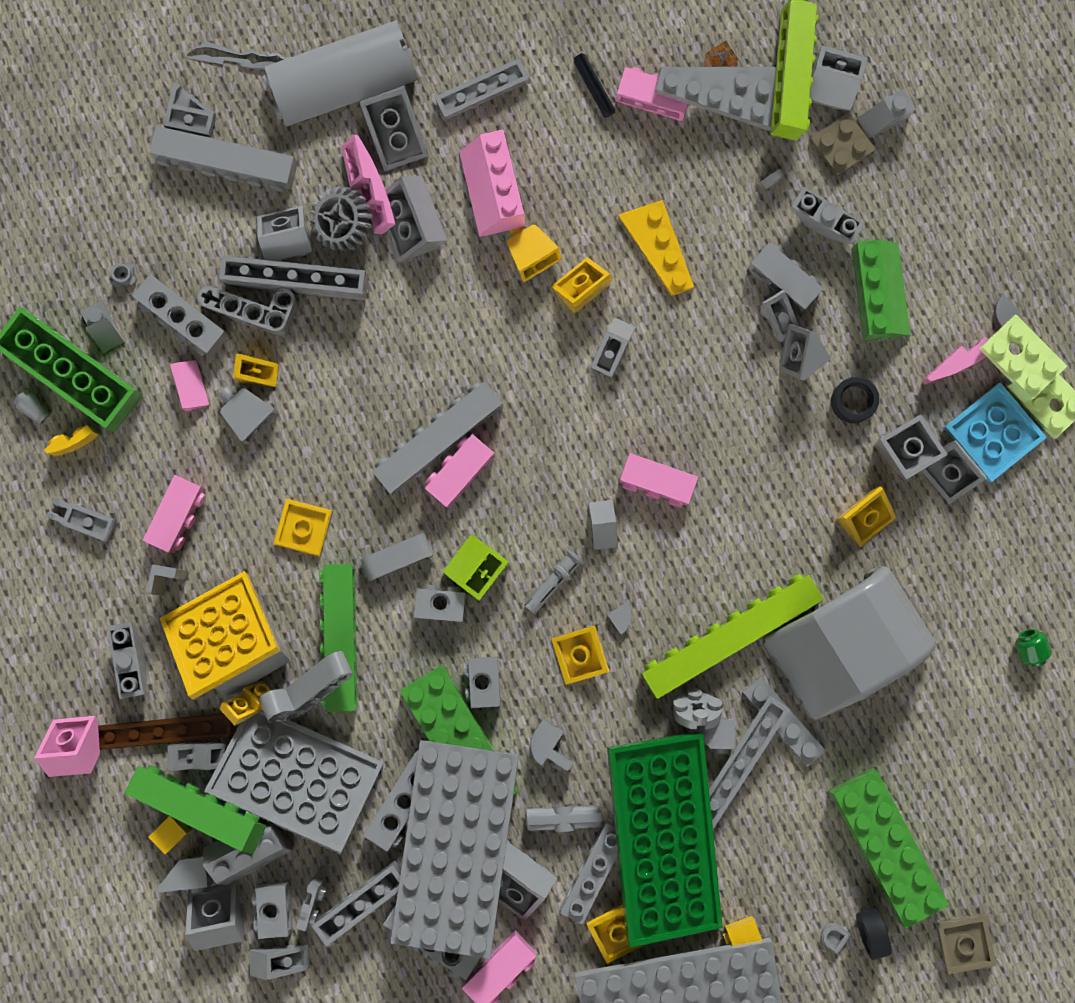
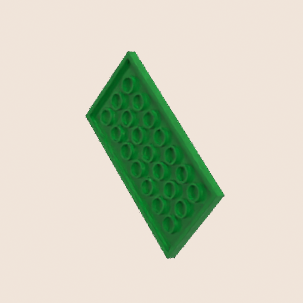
M694 732L607 747L627 945L631 948L723 928L703 733Z

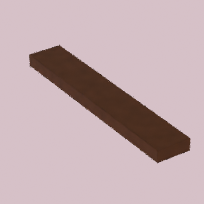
M224 713L98 725L100 750L233 737V724Z

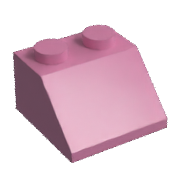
M96 716L56 719L52 721L34 757L48 777L90 774L100 755L98 720Z

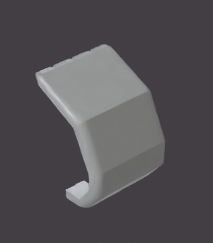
M881 566L865 574L866 579L810 614L765 637L763 645L771 658H776V666L783 677L789 679V682H787L796 698L802 700L800 704L809 718L818 720L869 697L912 671L927 660L935 649L936 642L897 579L887 567Z

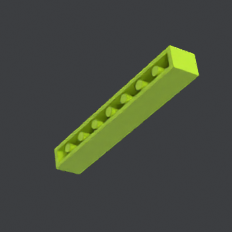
M799 573L788 580L789 585L782 589L780 585L767 592L769 597L762 601L760 598L747 604L749 609L740 613L737 610L726 616L727 622L722 625L716 622L706 628L707 634L700 638L696 634L685 641L686 646L680 650L674 647L664 653L666 658L658 663L654 659L643 666L645 670L641 672V675L656 699L662 697L823 601L824 598L810 575L802 576Z

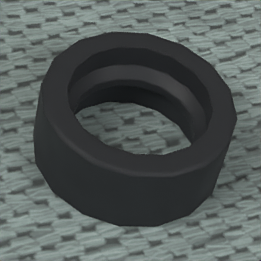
M850 377L842 381L834 389L831 396V407L834 414L840 420L847 423H860L869 419L877 411L879 405V393L876 386L870 380L863 377ZM859 387L867 393L869 404L864 412L852 414L843 408L841 397L847 388Z
M872 908L858 912L856 914L857 926L870 959L877 960L890 956L892 954L890 939L878 910Z

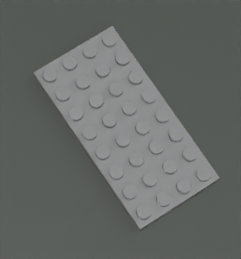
M420 740L391 944L487 959L491 958L519 754Z
M764 938L762 941L735 946L731 944L575 972L580 1003H782L771 938Z

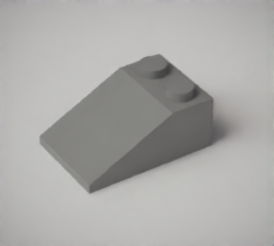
M405 85L360 100V105L384 172L429 157Z

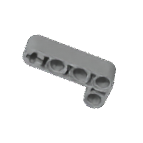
M210 286L202 288L198 293L199 303L209 312L277 336L288 332L298 308L297 298L291 290L286 288L275 292L269 307ZM214 296L220 302V305L214 301L207 302V298ZM291 297L289 305L281 306L283 298ZM232 303H238L236 311H228ZM254 311H260L261 313L257 320L250 319ZM276 319H283V323L279 328L272 327Z
M343 651L328 655L286 689L272 690L259 697V702L267 721H288L300 717L350 679L353 673Z

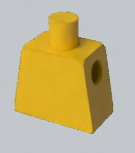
M531 225L526 229L521 227L509 230L512 237L507 240V245L523 282L562 260L559 247L536 225Z

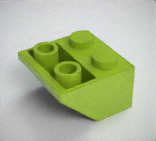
M471 534L442 572L477 600L481 601L508 566L509 561Z

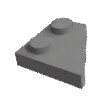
M173 83L163 126L168 129L211 138L216 119L215 113L201 104L193 95L182 89L178 83Z
M316 876L309 883L306 891L308 894L302 905L296 929L306 931L309 925H313L319 913V911L315 910L317 902H322L327 887L323 886L325 879Z

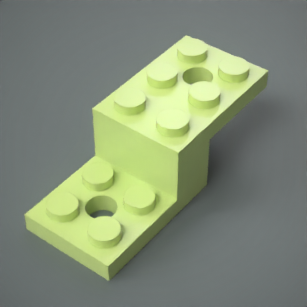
M1015 314L979 350L1010 380L1005 388L1053 439H1056L1075 421V390L1059 375L1067 365ZM1010 343H1016L1019 346L1020 352L1018 355H1014L1009 351ZM1052 399L1058 400L1061 404V409L1058 412L1050 408L1049 404Z

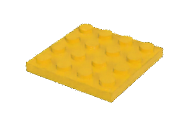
M245 571L160 618L187 694L192 700L280 652L250 577Z

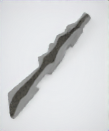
M207 41L186 55L188 59L224 65V61L240 63L242 68L265 70V66L290 58L283 57L279 53L270 54L268 51L259 54L253 49L240 53Z

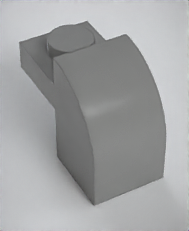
M544 718L536 727L531 738L533 757L541 766L548 758L550 759L549 764L561 772L562 769L568 771L573 761L554 749L563 731Z
M188 742L168 745L167 770L216 769L226 751V743Z

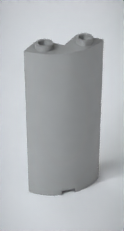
M397 20L265 66L267 75L263 76L267 90L272 89L277 103L276 106H273L278 120L283 119L286 127L418 80Z

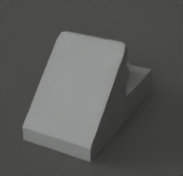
M782 290L762 303L760 314L769 320L775 338L779 342L785 340L788 324L799 326L786 292Z
M99 301L80 311L87 324V332L104 354L125 343L103 301Z

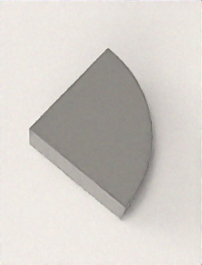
M1004 294L995 304V321L999 328L1012 316L1020 312Z
M627 601L607 615L620 635L627 630L631 622V609Z

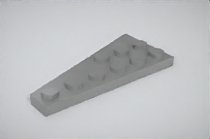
M661 67L654 93L771 131L776 67Z

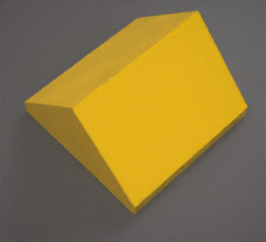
M587 257L551 287L575 314L611 285L612 276Z
M880 486L872 489L836 520L858 547L861 548L893 522L896 516L884 489Z

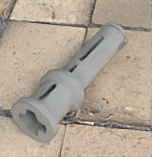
M568 549V554L559 564L553 566V573L524 604L533 614L536 615L564 581L570 580L572 578L571 575L580 565H584L585 562L571 549Z

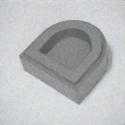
M834 923L826 925L821 931L823 944L837 955L851 936L848 931Z

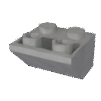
M822 46L816 57L811 75L813 77V85L810 89L809 98L812 99V103L850 113L868 58Z

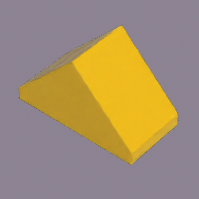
M236 354L233 378L243 384L276 387L279 364Z

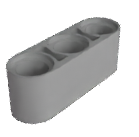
M422 533L360 559L368 581L372 582L378 577L387 576L399 571L398 569L411 566L424 558H430L434 555L425 533Z

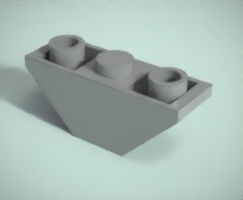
M805 187L802 188L791 206V209L805 226L829 240L853 244L865 224Z
M133 622L108 626L107 630L119 699L145 694L148 671L143 643Z

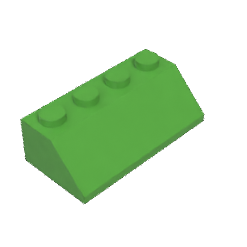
M881 239L857 242L851 251L863 341L911 336L899 244Z

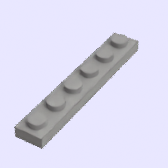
M772 696L768 697L709 789L713 829L791 710Z

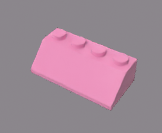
M498 130L481 134L459 151L479 237L526 227L524 211L504 131Z

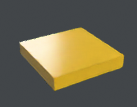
M286 498L273 545L320 557L333 511Z

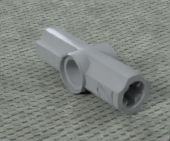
M558 804L547 808H527L528 831L554 830L555 832H569L576 830V828L601 827L600 805L574 806V804H567L566 807H559Z

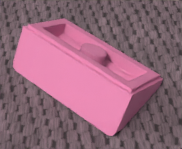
M197 360L170 364L182 409L188 412L208 406L209 401Z

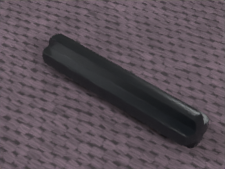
M584 53L574 57V64L602 115L605 118L612 116L615 113V108Z

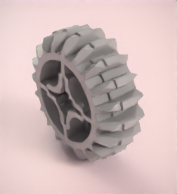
M336 186L334 190L326 189V195L320 194V202H313L317 208L316 211H310L315 216L309 222L315 225L312 232L318 234L316 239L319 242H323L324 247L331 248L333 251L340 250L346 252L348 248L356 249V243L363 244L362 236H369L366 228L372 227L368 223V219H371L373 216L368 214L367 211L371 207L364 204L366 199L363 196H359L360 193L358 191L351 190L349 187H343L342 189V187ZM335 217L347 219V222L337 220Z

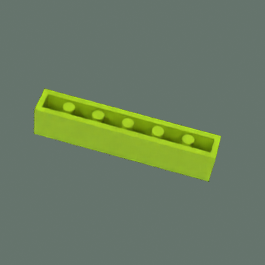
M788 0L781 9L770 135L797 141L806 133L810 126L808 111L811 107L812 99L809 97L810 89L813 85L811 73L815 63L813 48L817 40L815 27L818 22V15L816 14L817 4L804 0Z

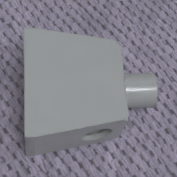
M226 386L218 395L226 403L220 410V413L237 437L246 445L278 413L272 406L244 387L235 393L229 386Z

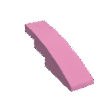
M353 135L341 146L351 189L358 190L359 196L365 197L366 201L364 204L371 207L367 212H370L373 216L371 220L374 234L382 235L395 225L391 205L382 180L359 136Z
M987 337L978 341L968 352L963 346L956 349L922 383L927 385L948 378L986 358L979 348L988 340Z

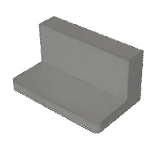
M152 564L146 594L164 595L167 577L186 580L188 570Z

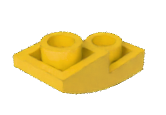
M81 426L73 432L72 438L64 434L53 437L48 442L49 446L44 451L52 456L67 454L85 446L99 436V433L91 426Z
M260 680L244 687L240 695L222 702L219 709L235 726L261 711L262 707L259 697L271 690Z

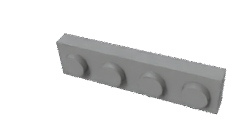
M520 58L435 96V101L446 121L528 83L529 77Z
M761 676L742 692L758 711L761 710L769 696L786 705ZM790 710L776 732L808 767L826 750Z

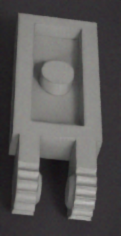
M53 498L52 503L55 506L66 508L67 511L64 517L54 512H48L46 517L58 521L61 525L109 542L117 522L116 519L80 505Z

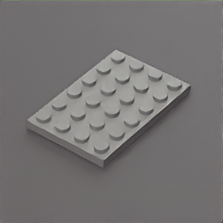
M262 709L239 724L204 793L211 794L224 803L228 802L240 807V810L244 812L247 811L257 815L264 821L341 855L384 762L290 720L268 722Z

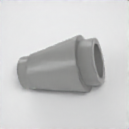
M28 389L21 392L13 401L17 410L39 425L50 417V414L35 393L30 392Z

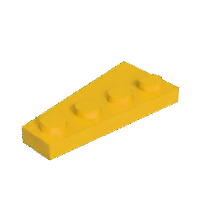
M663 200L618 215V218L624 224L630 236L649 261L671 296L694 288Z

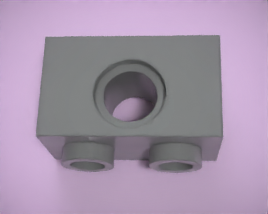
M423 584V589L417 588L414 618L464 622L466 593H461L462 588L447 587V591L437 590V585ZM439 596H444L447 599V606L443 610H438L434 605L435 599Z
M498 657L469 658L468 664H464V676L469 678L470 688H465L466 703H471V708L501 706ZM480 675L486 676L489 680V686L485 689H480L476 686L475 680Z
M289 882L259 884L252 893V904L257 909V916L254 917V931H258V939L288 937L292 932ZM269 904L274 905L277 909V915H270L266 910V906Z

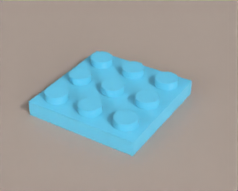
M1001 382L997 383L943 427L949 436L961 445L986 475V480L989 483L993 482L1047 438Z

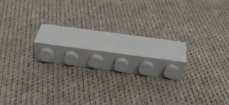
M159 126L155 128L149 151L156 160V163L162 166L169 167L171 163L179 165L180 169L192 172L193 169L202 170L201 172L207 176L215 177L216 174L224 175L225 179L237 182L238 179L247 180L248 184L260 187L261 184L270 185L271 189L283 192L284 189L291 190L298 164L294 156Z
M222 256L219 280L225 286L268 291L286 288L291 290L292 293L366 301L368 276L365 270Z
M485 381L482 384L477 382L467 391L469 393L463 399L460 397L455 399L449 405L450 409L444 414L440 412L430 420L432 424L426 429L423 427L419 428L412 434L413 439L407 444L402 442L393 450L394 454L388 459L384 457L374 465L376 469L372 472L392 496L503 407L501 400Z

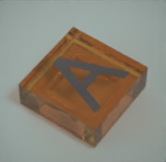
M727 41L706 53V57L713 67H731L738 63L739 60Z

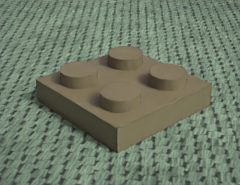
M849 112L809 140L836 178L876 150Z
M979 914L935 923L944 969L948 975L997 966L986 915Z

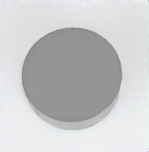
M778 169L760 183L767 190L783 179L785 175L781 169Z

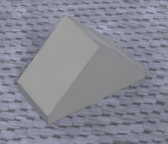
M613 501L589 502L594 550L617 548V523Z

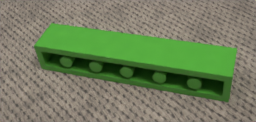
M323 565V570L319 572L320 585H323V594H320L319 602L320 609H324V619H320V632L324 633V643L320 645L321 658H325L332 653L343 651L353 676L322 699L321 705L325 706V712L358 710L355 565Z
M149 765L148 768L137 766L124 792L125 794L241 852L254 854L267 827L258 822L260 817L247 811L243 815L238 812L240 807L228 802L223 805L219 803L217 797L208 793L204 796L199 793L201 789L192 784L181 785L182 779L171 774L165 777L161 775L163 770L155 766Z

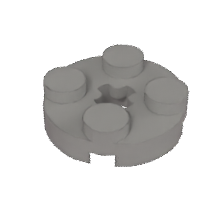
M690 688L688 693L681 694L674 700V719L677 723L689 729L697 730V726H705V729L713 728L721 720L722 701L709 694L702 693L698 688Z

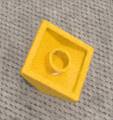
M595 625L551 639L565 685L610 672Z
M623 905L586 923L607 964L644 946L640 945L630 948L627 945Z

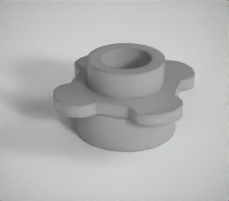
M127 262L111 267L110 271L114 279L112 283L115 287L120 288L125 284H135L136 278L133 276L134 265Z

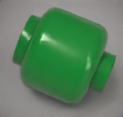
M1036 629L1025 630L1018 635L1015 641L1019 658L1024 664L1039 667L1044 665L1046 660L1051 657L1052 650L1047 636L1043 632H1039Z

